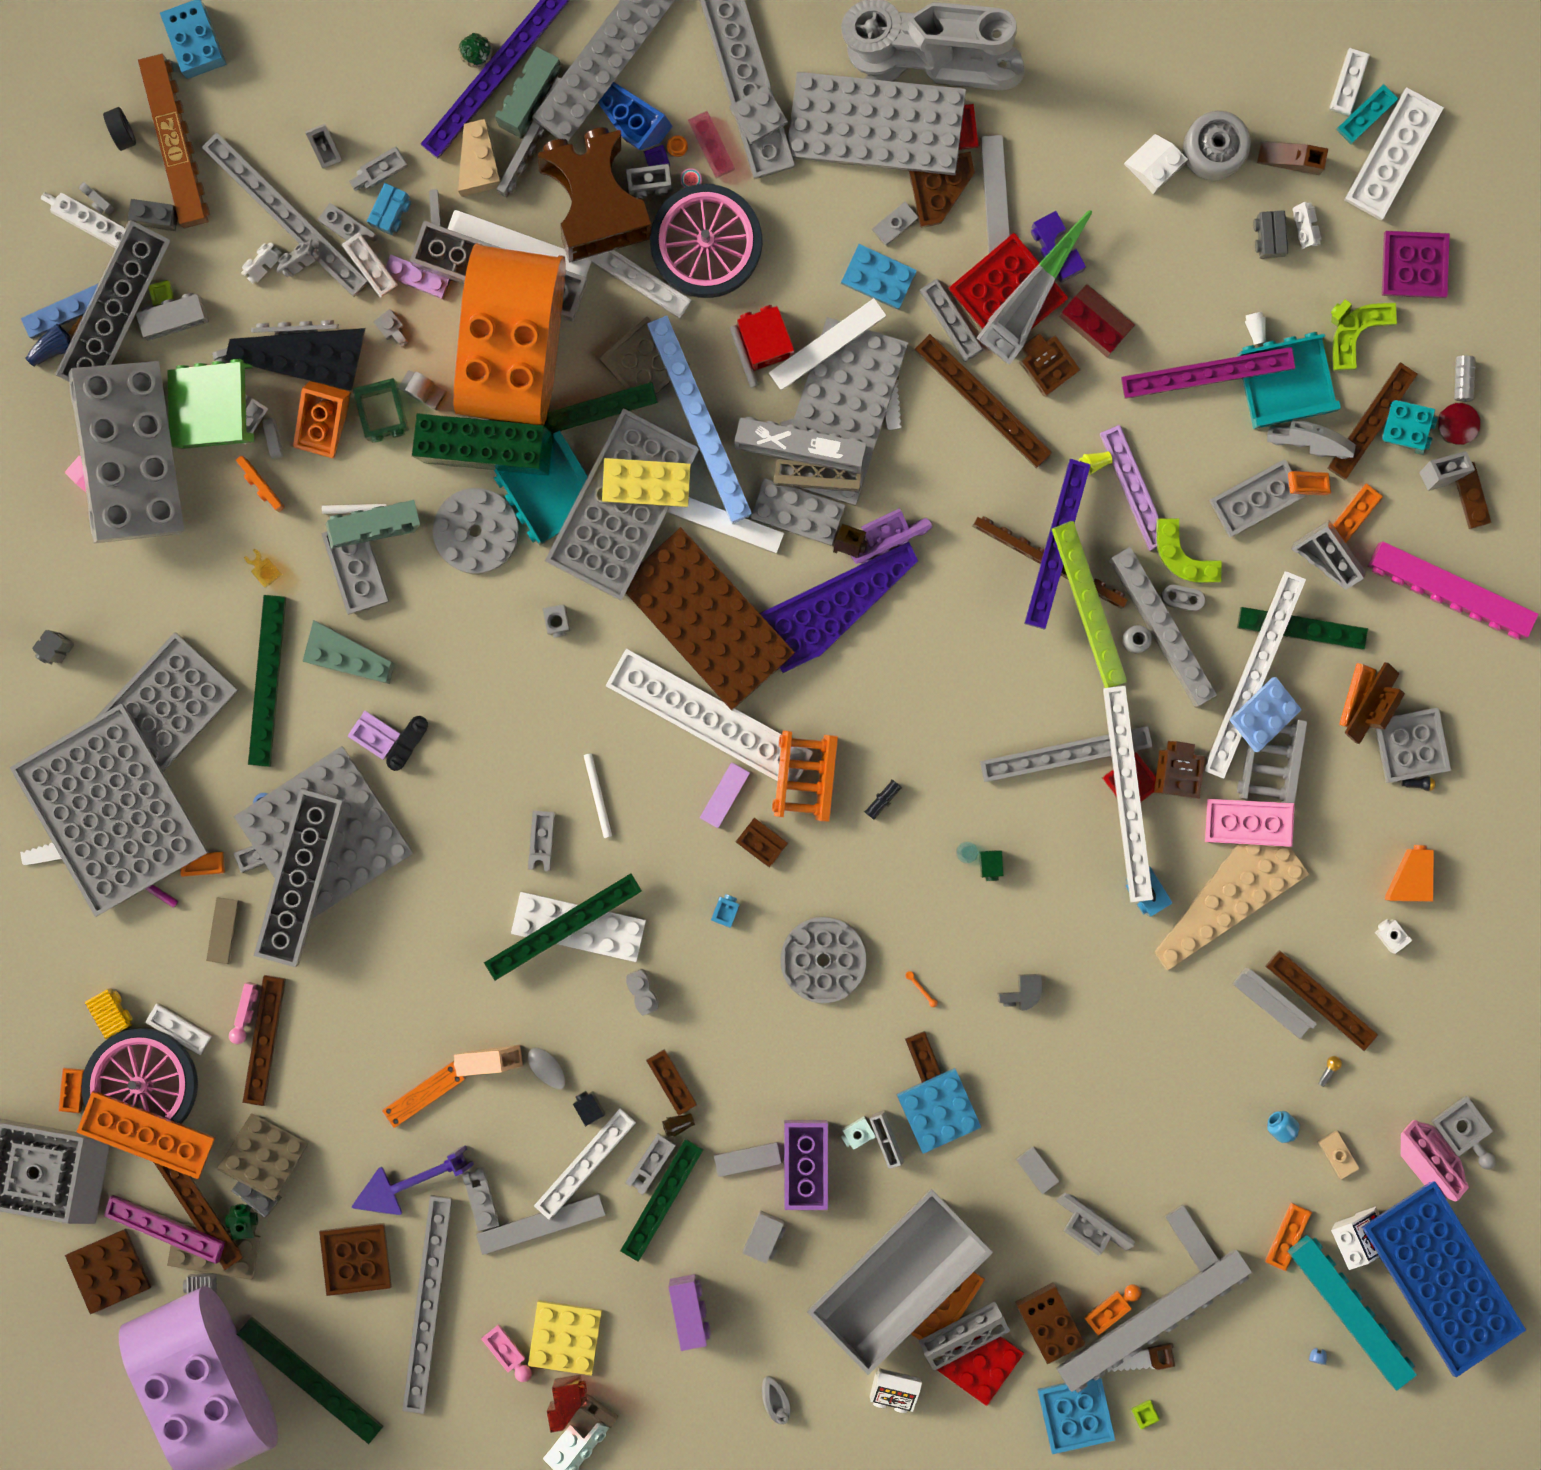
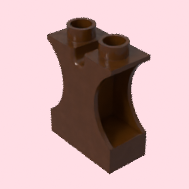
M599 127L588 131L584 135L585 154L582 155L577 154L573 144H568L566 139L550 141L543 146L544 151L538 153L540 174L547 175L559 182L567 191L572 202L566 218L561 223V240L569 263L650 240L651 222L644 201L626 193L617 184L611 172L612 164L621 151L620 130L609 133L608 128Z

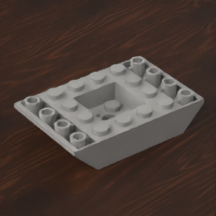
M0 1119V1212L67 1224H95L110 1145L77 1132ZM31 1167L38 1168L40 1172L38 1178L30 1176L29 1169Z

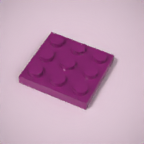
M1385 231L1382 296L1447 298L1450 233Z

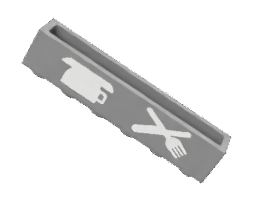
M753 417L740 418L734 441L735 449L861 474L866 452V443L858 438L845 439L837 434L825 435L817 430H800L799 427L793 425L785 427L773 421L760 422Z

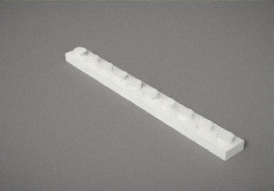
M1286 571L1284 572L1203 771L1223 779L1225 778L1242 736L1229 719L1262 688L1306 579Z
M1126 687L1104 688L1130 902L1153 900Z

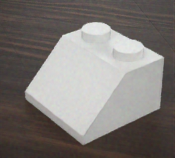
M1154 134L1124 165L1154 194L1184 166L1188 159L1174 144Z

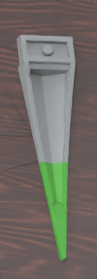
M1091 210L1083 215L988 319L989 322L977 336L981 343L1005 363L1010 365L1023 348L1059 271L1092 215Z

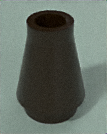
M689 1113L666 1117V1120L662 1121V1125L667 1138L671 1136L674 1138L694 1126L695 1122L692 1114Z

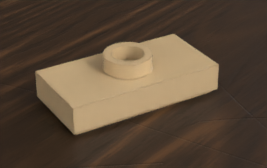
M1334 1131L1318 1141L1339 1179H1343L1359 1169L1338 1131Z

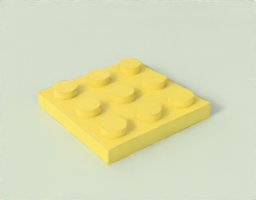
M538 1300L528 1366L592 1376L602 1310Z

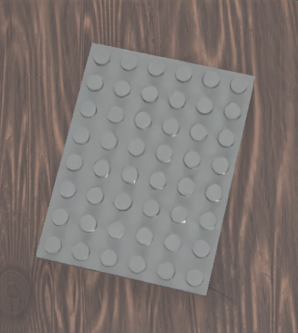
M123 703L10 767L95 917L209 853Z

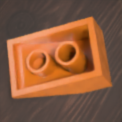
M309 381L302 387L293 447L334 458L348 413L351 392Z

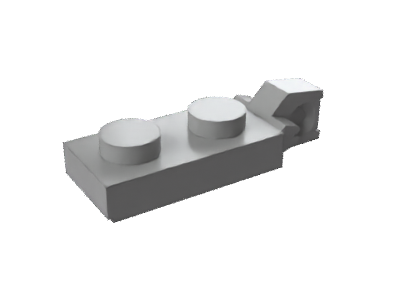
M397 146L361 166L360 170L356 172L358 176L349 182L355 191L364 186L366 189H369L408 167V164Z

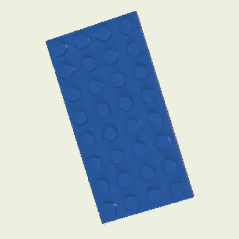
M1435 1181L1427 1183L1362 1226L1453 1377L1457 1378L1526 1331Z

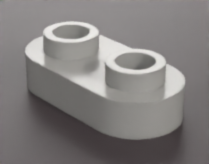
M1169 585L1161 594L1162 601L1167 606L1188 611H1197L1205 603V597L1201 591L1183 586ZM1170 592L1175 594L1174 600L1169 599L1168 595ZM1190 597L1196 598V604L1189 602Z

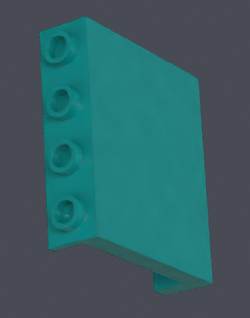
M1317 332L1305 334V338L1297 339L1296 336L1285 338L1282 343L1276 344V341L1265 342L1263 347L1255 348V345L1243 347V351L1237 354L1238 357L1292 347L1295 363L1294 370L1242 378L1253 429L1333 413L1341 409L1339 400L1336 401L1322 340L1325 334L1318 335Z
M560 431L553 434L549 476L498 471L495 469L494 472L497 476L493 477L499 488L504 486L508 494L505 495V498L510 506L515 505L519 512L516 513V516L521 524L526 523L530 529L527 531V534L533 543L537 541L539 545L559 534L588 478Z

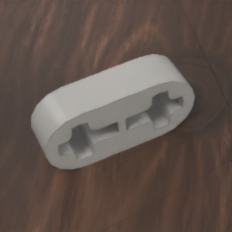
M275 418L264 419L263 427L270 456L272 459L283 457V449Z

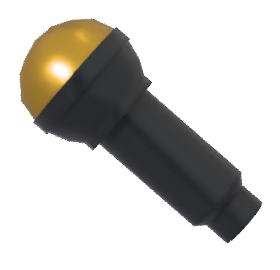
M1428 776L1421 779L1402 780L1401 785L1406 788H1421L1425 791H1432L1435 787V780Z

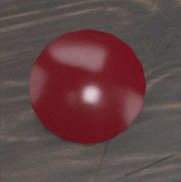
M1454 403L1440 412L1438 428L1445 442L1464 445L1471 442L1478 435L1480 417L1472 406L1465 403Z

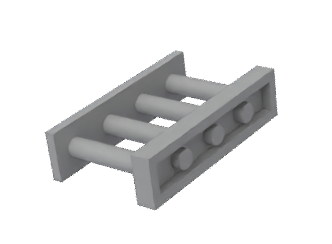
M1295 720L1294 724H1291V726L1286 725L1279 732L1289 734L1292 737L1291 745L1285 747L1266 744L1260 750L1262 752L1286 755V758L1289 759L1288 765L1284 768L1253 763L1254 750L1249 744L1247 745L1242 781L1239 780L1237 786V793H1240L1239 798L1247 799L1248 793L1278 797L1282 800V803H1295L1307 721ZM1251 772L1283 776L1285 785L1281 789L1251 785Z

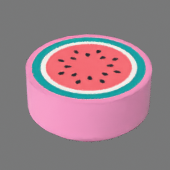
M686 169L681 174L680 181L682 187L686 188L701 184L702 178L697 170Z

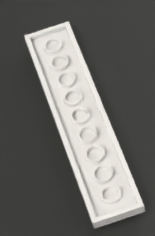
M628 649L624 651L606 687L778 781L781 753L779 737L782 734L736 709L731 711L724 702ZM791 747L790 759L809 761L813 752L807 748ZM789 768L788 781L797 782L804 769Z

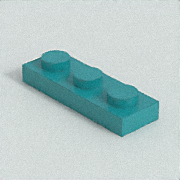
M1383 84L1336 130L1351 145L1398 98Z

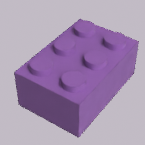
M695 1274L670 1279L668 1287L681 1351L707 1346V1339H710L711 1331L709 1322L704 1321L707 1313L705 1301H700V1296H702L703 1292L701 1280H696Z

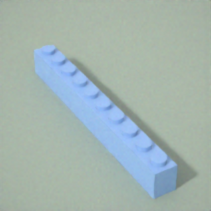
M666 315L647 323L649 332L731 523L733 524L751 516V510L668 316Z

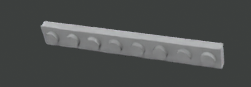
M1148 726L1131 730L1134 751L1152 747ZM1109 734L980 761L984 782L1112 756Z

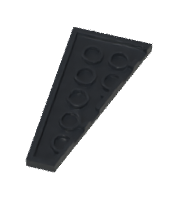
M366 328L229 339L225 360L241 359L244 360V363L252 365V367L352 391Z

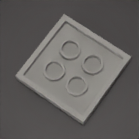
M1439 708L1392 716L1385 730L1375 728L1386 783L1451 771Z

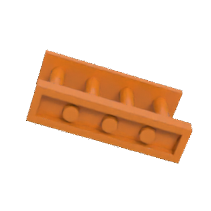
M783 731L779 737L781 753L776 799L772 803L774 816L784 817V811L813 813L816 816L815 820L829 822L838 736L824 735L821 741L792 738V731ZM791 747L820 749L822 752L821 760L819 762L791 760ZM789 768L818 771L820 773L819 782L788 781ZM789 789L816 792L818 794L817 803L810 805L785 802L786 791Z

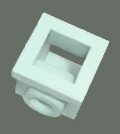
M865 1116L843 1128L844 1135L841 1136L847 1147L852 1146L853 1150L876 1137ZM854 1132H861V1137L859 1139L854 1138Z

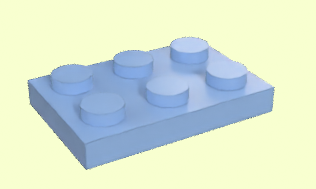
M1272 677L1229 720L1254 752H1259L1302 709L1277 677Z

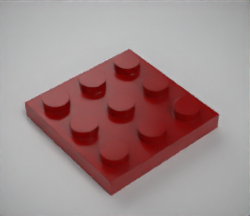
M977 1336L973 1340H977L981 1338V1336ZM1000 1336L936 1370L987 1406L1020 1361L1024 1352ZM958 1346V1347H956L954 1350H958V1349H960L962 1346Z

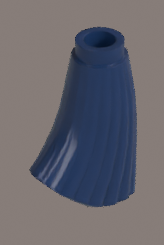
M55 324L38 340L25 359L35 367L55 355L65 354L71 342L70 335L59 324Z

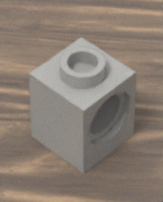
M565 605L543 608L547 634H553V638L566 636L565 632L570 631ZM555 616H560L563 620L562 625L558 628L551 625V620Z

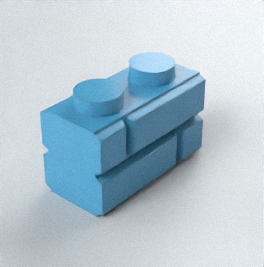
M384 183L367 219V223L371 227L389 235H393L394 231L398 232L402 224L400 218L403 212L406 213L411 205L408 193Z

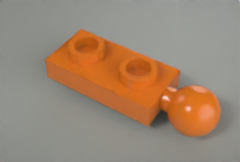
M1135 1284L1128 1285L1123 1296L1116 1291L1084 1317L1098 1336L1132 1309L1128 1302H1135L1141 1298L1142 1292L1140 1287Z

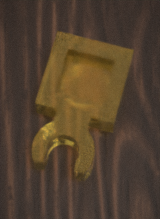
M253 549V552L256 554L255 560H250L248 556H245L244 559L248 564L255 566L251 572L264 588H267L282 573L269 558L262 561L261 553Z

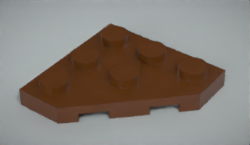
M971 151L958 154L955 175L909 171L920 228L942 224L975 173Z

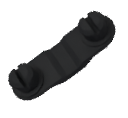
M423 716L413 717L396 740L386 760V764L391 770L398 771L404 767L414 748L425 734L428 722Z

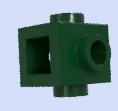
M248 1204L231 1206L229 1215H226V1227L230 1228L232 1240L254 1238L258 1225V1214Z

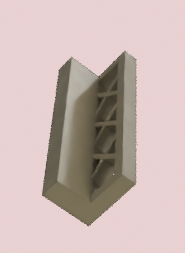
M776 459L773 483L775 486L860 492L861 474L857 473L856 480H845L842 474L846 471L842 470L839 473L837 469H833L837 476L833 479L823 478L820 473L828 467L793 460ZM780 465H790L795 472L791 475H780ZM806 466L811 467L816 474L812 477H804L799 472Z

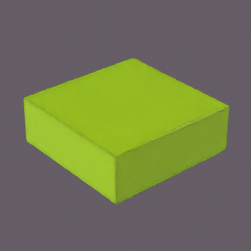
M169 280L149 285L148 289L154 307L162 305L161 302L174 299Z
M1151 1400L1131 1408L1140 1429L1160 1421Z

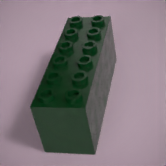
M417 413L412 457L426 464L486 470L497 469L498 471L549 476L554 433L542 425Z

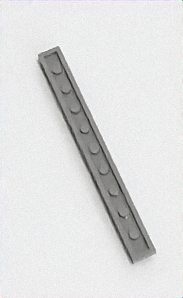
M217 132L202 146L299 244L302 242L306 243L312 239L311 247L313 249L316 248L320 253L316 261L353 297L369 283Z
M431 1195L429 1200L402 1410L405 1412L421 1414L425 1412L452 1205L451 1197Z

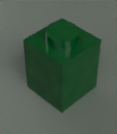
M1002 850L979 851L980 877H986V881H999V877L1004 876Z

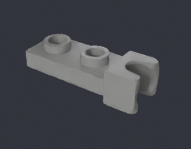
M331 203L328 204L318 218L320 223L346 241L358 232L365 240L371 239L375 242L378 240V236Z
M533 811L529 870L535 868L538 860L543 861L545 871L551 870L555 812Z

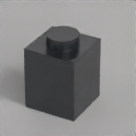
M584 1091L575 1097L576 1101L573 1103V1106L585 1127L605 1115L593 1091L589 1094L587 1091Z

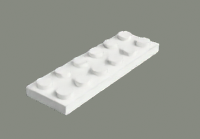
M1406 87L1344 201L1382 220L1444 107Z
M520 892L511 934L527 937L578 904ZM607 912L557 944L637 962L646 920Z

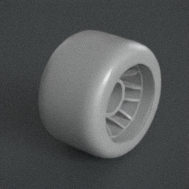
M1211 111L1203 114L1191 125L1184 138L1183 155L1188 159L1186 161L1188 168L1195 175L1206 180L1218 181L1230 177L1239 170L1248 157L1251 145L1249 131L1244 122L1230 112ZM1217 139L1221 141L1223 147H1217L1214 144L1213 140Z

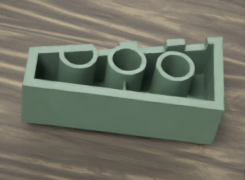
M538 47L535 48L523 68L522 73H524V76H519L514 83L513 95L506 96L503 101V111L498 110L495 115L500 128L521 139L524 133H527L532 124V116L542 105L543 97L548 95L552 87L550 84L553 78H557L561 72L562 67L558 57Z
M410 500L385 507L378 506L368 511L351 512V515L342 516V514L333 515L330 517V520H327L325 525L331 549L414 533L420 526L415 501Z
M313 620L302 662L390 684L395 663Z

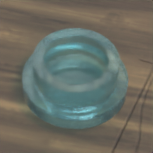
M963 842L957 847L956 855L961 862L971 863L977 858L978 850L973 843Z

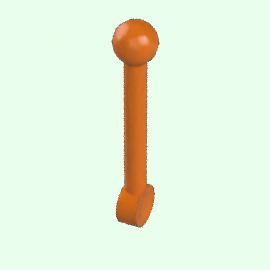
M908 971L905 975L906 978L915 984L927 998L931 1007H936L938 1005L937 1000L932 999L914 978L913 972Z

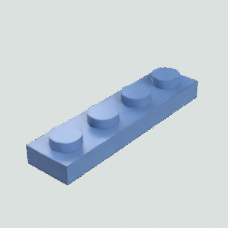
M98 284L22 317L21 320L29 338L33 339L48 332L55 324L62 326L82 317Z

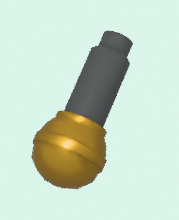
M1332 1056L1327 1060V1068L1320 1078L1319 1085L1324 1087L1329 1082L1333 1073L1342 1067L1340 1058Z

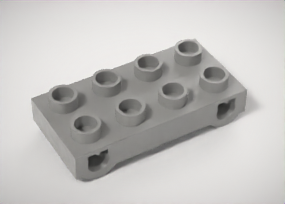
M159 361L71 368L69 372L70 395L76 420L88 501L89 522L94 544L179 535L184 532Z

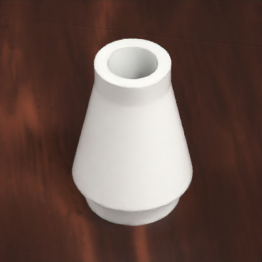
M1263 312L1246 315L1247 321H1245V324L1253 339V343L1266 342V316L1263 317Z

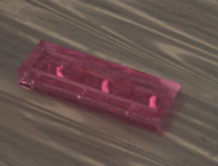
M708 111L688 119L689 125L715 179L734 171L735 167Z

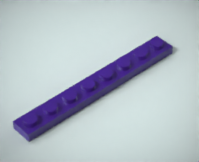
M1069 459L1025 618V625L1043 630L1046 629L1063 568V562L1052 528L1069 521H1074L1075 524L1091 464Z

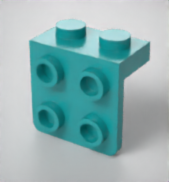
M1394 400L1391 404L1384 429L1383 441L1413 448L1415 453L1424 455L1425 449H1430L1433 438L1429 437L1430 430L1435 429L1438 417L1434 416L1435 409Z

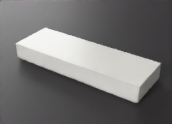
M1352 48L1348 49L1329 110L1346 116L1351 115L1370 54Z
M359 232L342 244V247L380 298L398 285Z
M158 1003L145 1022L173 1037L180 1044L199 1055H202L213 1037Z

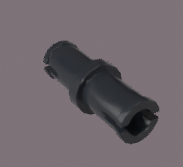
M891 779L881 793H877V798L864 812L875 820L886 806L889 807L890 801L902 787Z

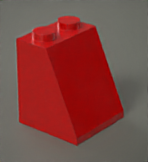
M767 305L760 308L761 312L755 314L747 312L740 315V319H737L753 371L786 361L794 355V348L778 306L772 307V305Z

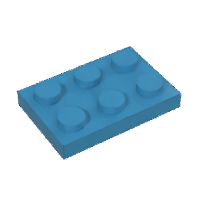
M858 244L841 284L899 310L917 270Z

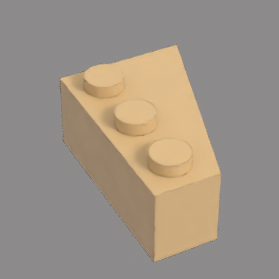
M485 119L464 124L458 192L461 197L495 189L501 181Z

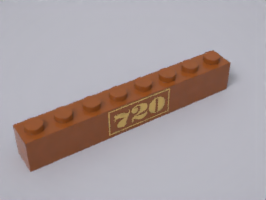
M163 53L138 59L179 224L185 229L208 223L207 216L210 215L208 204L204 203L202 195H205L202 182H198L197 175L200 174L197 162H193L192 154L195 152L192 142L187 139L186 134L189 133L187 122L182 119L181 113H184V108L181 100L177 99L176 93L179 92L177 82L172 80L171 72H174L170 59L167 60Z

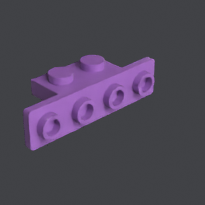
M899 508L861 526L862 530L866 532V540L869 545H867L864 554L860 553L858 558L853 556L851 558L855 564L865 563L877 554L888 552L891 547L907 543L910 538L916 535L926 534L933 526L927 518L908 526Z

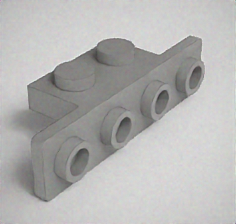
M334 320L321 321V325H313L312 321L299 322L300 326H291V322L278 323V327H269V323L256 324V328H251V333L274 332L275 335L318 332L321 329H339V324H334Z
M1064 1193L1056 1200V1202L1073 1213L1063 1231L1098 1256L1102 1254L1109 1240L1124 1250L1134 1246L1135 1242L1127 1233L1119 1231L1113 1227L1109 1220L1102 1219L1096 1215L1092 1208L1079 1203L1075 1196Z

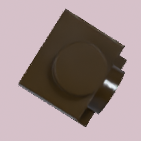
M842 524L835 539L833 553L837 554L839 551L858 558L860 553H865L868 541H865L866 532Z

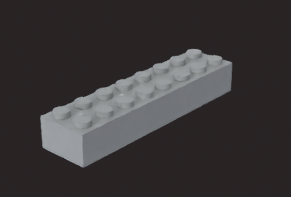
M132 220L128 221L55 373L56 376L69 382L71 368L112 364L171 240Z
M423 221L410 263L414 267L464 284L469 258L475 243H482L483 246L501 247ZM432 232L441 234V240H433ZM436 245H441L442 253L435 254L433 248ZM566 270L561 318L574 322L587 285V277Z
M307 788L300 789L254 956L292 967L299 965L345 799Z

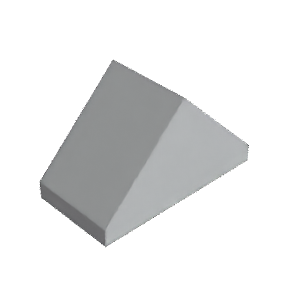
M326 124L305 131L322 169L342 161Z

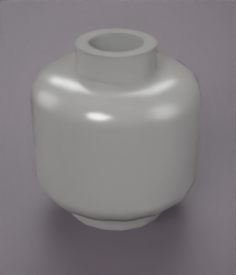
M1132 626L1124 632L1122 638L1123 645L1131 653H1142L1150 647L1152 635L1144 626Z

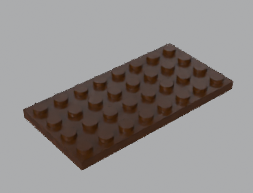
M681 527L639 565L626 591L628 597L731 711L795 654Z

